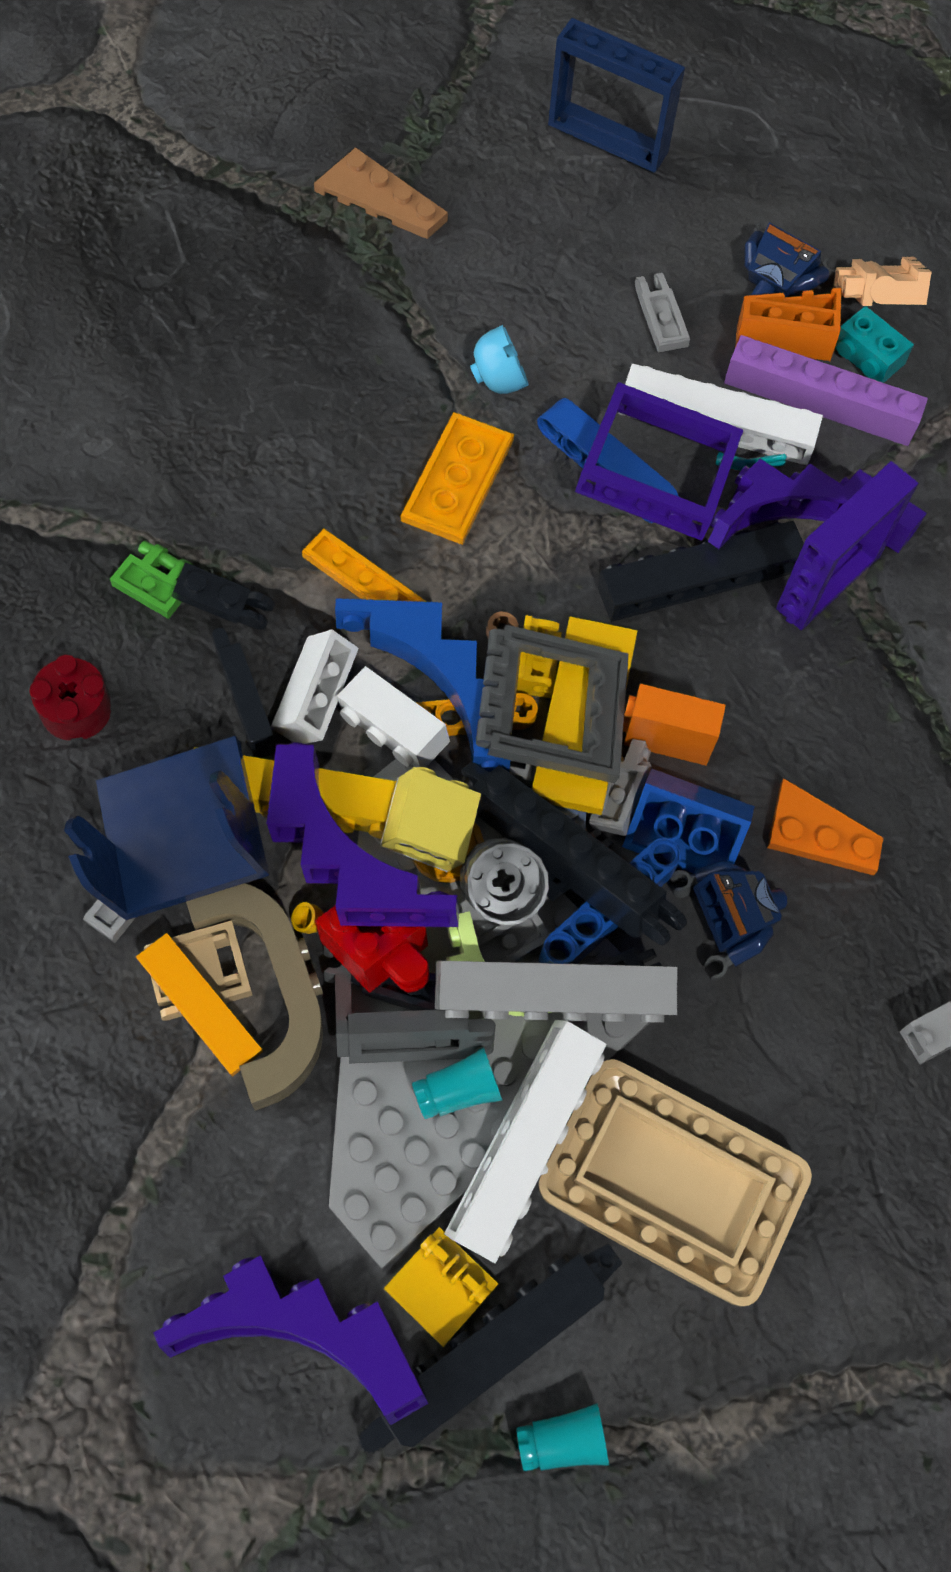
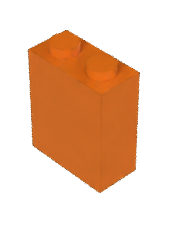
M640 684L637 696L629 695L624 712L623 732H626L624 745L630 747L632 739L646 741L648 749L653 753L707 766L719 738L726 705Z

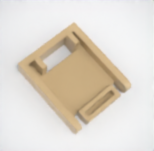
M232 920L171 937L224 1003L253 995ZM151 944L144 946V950L148 948ZM231 945L238 974L235 973L224 977L217 949ZM151 977L158 1005L166 1006L173 1004ZM170 1006L160 1011L163 1021L182 1016L175 1006Z

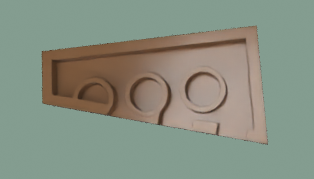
M354 148L314 182L316 193L324 196L326 193L338 197V202L347 206L353 203L365 208L366 214L376 218L384 216L392 220V225L426 239L448 221L447 211L357 148Z

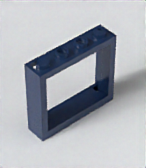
M571 18L557 37L548 125L655 173L669 153L685 67ZM576 57L664 95L656 139L571 102Z

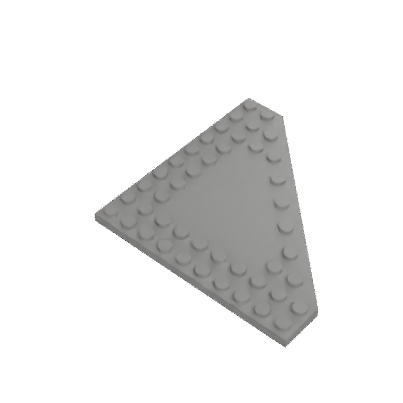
M395 759L374 777L397 781L398 777L414 766L411 764L408 767L404 766ZM434 759L426 767L433 770L438 777L448 781L454 780ZM476 813L475 823L480 827L484 841L494 838H505ZM359 831L358 846L390 866L418 875L421 894L427 895L430 892L441 891L449 895H457L458 904L466 900L461 890L460 881L452 883L435 882L422 875L413 864L411 858L380 847L381 839L371 836L368 832ZM501 870L497 871L498 877L493 879L492 882L502 879L507 874ZM562 894L553 902L546 896L544 905L537 913L549 934H551L578 908L565 894ZM581 925L576 927L583 935H593V932L587 926ZM426 927L429 946L420 953L428 961L429 972L436 973V961H446V957L460 954L459 946L453 948L451 945L447 927ZM605 938L578 964L593 965L620 954V952ZM543 944L512 963H539V955ZM554 949L549 951L551 956L557 960L567 959L561 950ZM351 982L352 1013L412 1011L368 997L362 993L363 987ZM469 1010L468 1019H485V1011ZM563 1012L548 1013V1020H526L522 1016L509 1015V1019H491L496 1024L494 1051L487 1055L502 1101L472 1106L441 1117L438 1113V1115L428 1119H424L412 1083L425 1079L427 1074L441 1070L463 1059L349 1064V1057H341L329 1209L380 1269L383 1270L465 1194L555 1020L568 1021L606 1043L607 1045L602 1053L605 1056L604 1061L612 1059L651 1022H641V1014H626V1022L602 1021V1013H587V1021L563 1020Z

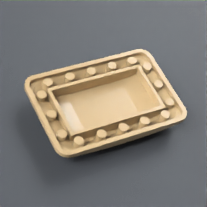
M615 1059L605 1060L599 1071L591 1076L585 1088L587 1093L584 1102L579 1109L573 1111L567 1123L569 1128L565 1139L561 1144H556L546 1164L548 1172L540 1176L538 1187L542 1198L550 1205L595 1231L732 1305L742 1307L756 1302L763 1291L809 1188L812 1174L808 1163L797 1154L635 1068Z

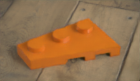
M783 778L780 783L767 848L874 876L878 871L883 837Z

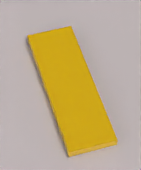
M570 616L565 639L629 654L628 682L638 630ZM563 661L559 662L542 741L568 746L570 750L582 752L589 676L588 667ZM537 766L532 790L551 805L602 815L608 782Z

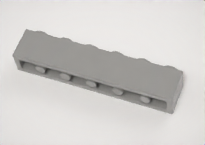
M436 961L435 1009L445 1010V1018H469V1010L485 1011V1019H509V1011L524 1012V1019L548 1020V1012H563V1020L587 1021V1013H602V1021L626 1022V1014H641V1022H664V1015H677V967Z

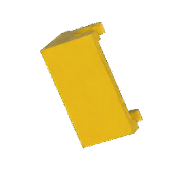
M525 615L524 629L561 637L562 632H558L559 623ZM521 652L516 693L552 699L558 660Z

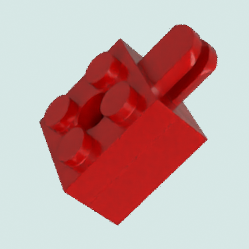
M336 905L315 920L321 943L369 993L389 977L402 990L408 993L418 991L427 984L430 977L428 961L420 953L429 946L426 927L341 926Z

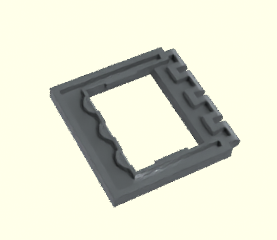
M505 625L503 630L491 629L489 631L488 657L486 658L483 679L485 687L482 688L479 712L482 718L478 720L476 745L488 748L489 756L615 783L620 777L629 654L510 625ZM521 652L589 668L582 752L570 750L568 746L537 739H532L531 741L512 736Z

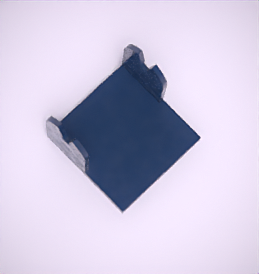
M236 736L96 780L106 837L80 816L67 820L64 828L65 833L85 855L73 854L68 856L80 883L91 895L125 920L269 876L241 744Z

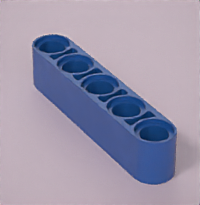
M561 398L537 419V425L542 434L583 468L600 425L567 398ZM608 434L597 461V466L678 496L676 489L665 478L612 434Z
M658 838L649 844L629 864L662 887L675 872L682 853L679 845L672 839ZM654 857H663L669 864H660ZM586 901L546 938L538 961L539 963L578 964L618 926ZM581 925L587 926L593 932V935H583L576 927ZM554 949L561 950L567 959L557 960L551 956L549 951Z

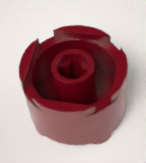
M61 655L55 661L43 667L30 686L31 700L43 725L48 732L59 739L71 741L70 738H90L99 733L110 719L111 700L105 682L98 669L85 660L74 658L71 655Z

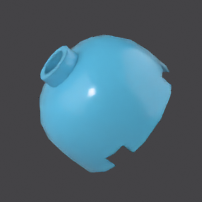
M501 325L484 334L474 348L475 363L470 365L477 383L484 381L491 391L498 394L515 392L529 385L523 366L520 365L517 357L518 354L506 328Z

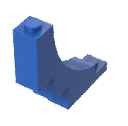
M336 598V629H345L350 632L370 630L371 647L391 653L421 670L446 694L460 716L469 739L472 762L488 772H491L498 765L509 772L511 760L489 756L488 748L476 745L478 720L482 718L479 715L482 688L485 687L483 679H476L477 641L441 639L442 602Z

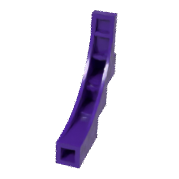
M759 459L751 468L745 466L738 474L734 482L738 487L729 503L728 509L726 511L720 509L710 524L714 529L708 542L720 549L736 531L764 521L797 518L825 522L873 477L859 469L851 479L844 477L839 483L812 464H809L801 473L796 471L789 478L762 459ZM909 502L886 546L899 553L914 536L927 513Z

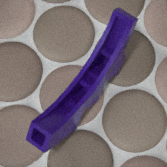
M261 1255L255 1259L249 1257L237 1262L232 1267V1271L223 1276L229 1291L226 1293H214L206 1297L197 1309L188 1314L179 1313L168 1318L163 1323L162 1328L153 1332L159 1348L170 1358L198 1345L231 1337L265 1336L299 1343L325 1354L351 1372L372 1395L390 1425L429 1404L378 1301L372 1305L364 1303L353 1308L347 1314L348 1318L341 1322L319 1278L312 1282L311 1280H305L294 1285L289 1290V1295L282 1297L275 1279Z

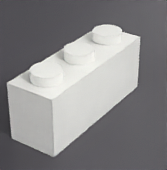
M334 630L308 636L271 728L293 743L307 744L322 741L338 702L336 696L343 690L359 648Z
M366 666L336 696L341 707L340 715L349 725L353 727L359 725L366 730L367 736L380 747L386 745L390 748L395 758L404 766L408 767L411 764L414 767L426 768L450 742L445 723Z

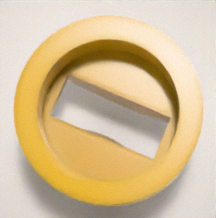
M302 902L293 910L291 916L292 926L296 931L302 933H316L318 929L315 920L324 913L317 905Z

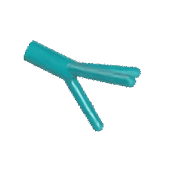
M719 452L717 455L716 465L718 466L723 456L722 452ZM778 454L751 459L734 456L730 469L741 471L745 466L748 468L752 467L759 459H762L772 467L784 466L787 455Z

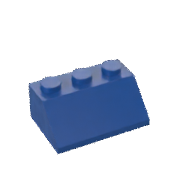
M651 768L622 847L641 853L658 838L672 839L679 845L682 853L677 868L693 874L695 869L720 861H728L735 864L750 827L755 806ZM654 857L658 861L669 864L663 857Z

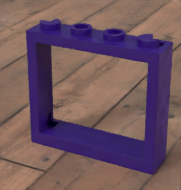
M618 382L581 472L575 492L702 541L714 517L743 429ZM617 412L724 452L705 507L596 465ZM587 480H590V481H593V482H595V483H596V485H595V484H592V483H589V482H587ZM692 520L700 522L701 525L692 522Z
M890 461L806 538L776 607V610L786 617V622L794 624L802 631L880 558L919 484L895 463Z

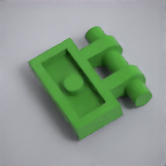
M144 540L140 544L138 552L145 557L141 560L130 554L110 578V582L116 589L169 619L182 603V601L172 597L177 580L185 562L191 565L193 563L184 558L179 560L168 554L167 548L160 544L153 545ZM162 565L163 567L169 569L170 572L168 575H166L165 573L156 569V567Z

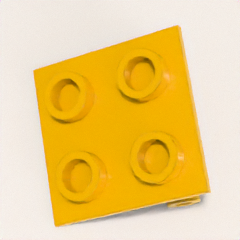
M439 1227L425 1239L420 1246L421 1248L384 1287V1290L444 1347L497 1287L498 1283L454 1240L445 1236V1232Z

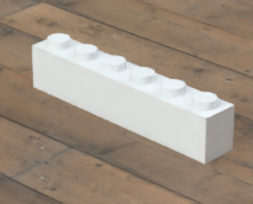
M632 364L625 385L743 429L738 445L740 448L766 455L786 454V460L806 466L814 450L823 415L813 413L807 409H798L780 404L777 401L750 396L744 392L717 387L711 383H703L681 375L658 371L648 366ZM618 412V414H620V415L627 416V417H631V416H628V415H625V414H623V413Z
M554 1021L444 1233L445 1236L495 1264L499 1256L502 1257L506 1254L513 1240L511 1232L517 1220L522 1219L527 1214L532 1201L530 1195L536 1183L539 1182L540 1176L548 1172L546 1164L556 1144L563 1142L569 1128L567 1122L573 1110L579 1109L584 1102L587 1093L584 1088L590 1076L595 1075L604 1062L605 1056L602 1053L607 1045L606 1043L568 1021Z

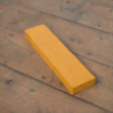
M324 528L302 550L304 559L360 599L427 602Z
M167 933L136 956L140 964L232 1077L240 1071L239 1066L250 1063L263 1052L262 1048Z

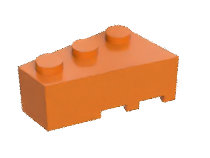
M833 288L830 294L814 295L813 290L803 291L802 296L785 297L784 293L744 296L737 324L735 348L740 335L811 359L831 361L840 334L842 288Z

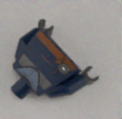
M770 222L765 231L760 230V223L756 224L754 233L745 243L744 265L748 270L749 281L756 285L751 295L784 293L785 297L799 296L803 291H809L822 283H833L836 269L828 268L830 263L828 258L819 266L821 263V251Z
M720 861L695 869V873L691 875L686 871L678 870L671 876V883L678 881L687 883L686 886L678 887L674 890V896L678 898L688 896L692 886L696 885L693 889L720 952L727 951V955L724 957L714 955L706 960L704 967L712 962H717L722 967V972L711 977V980H720L724 977L727 967L733 964L737 967L760 954L773 936L772 926L781 921L782 915L780 910L785 909L787 906V896L784 890L781 888L770 889L764 874L760 871H747L745 868L728 861Z

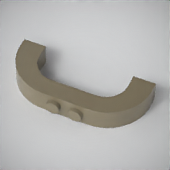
M244 883L187 901L186 904L195 930L232 920L233 925L252 930L265 944L289 1014V1028L285 1039L274 1052L266 1057L239 1066L251 1104L256 1111L288 1097L304 1083L312 1072L318 1060L323 1040L322 1016L316 997L323 994L316 972L308 974L304 961L311 958L304 937L296 939L287 915L272 897L262 890Z

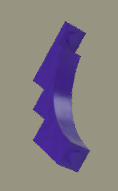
M299 742L289 745H276L267 815V826L272 841L303 842L300 865L306 883L338 884L336 911L341 926L459 927L457 895H449L441 891L430 892L427 895L421 894L418 875L399 870L378 860L361 849L339 828L320 796L319 762L314 745H306Z

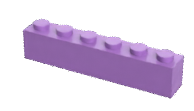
M740 335L724 384L791 407L810 410L813 413L823 415L824 418L906 446H909L920 424L928 400L927 397Z

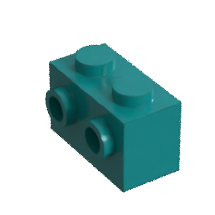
M864 306L840 327V334L835 349L842 357L858 367L865 376L884 383L905 365L914 344L867 306Z

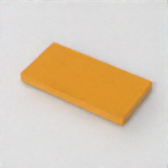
M453 412L401 514V522L463 545L514 441V434Z

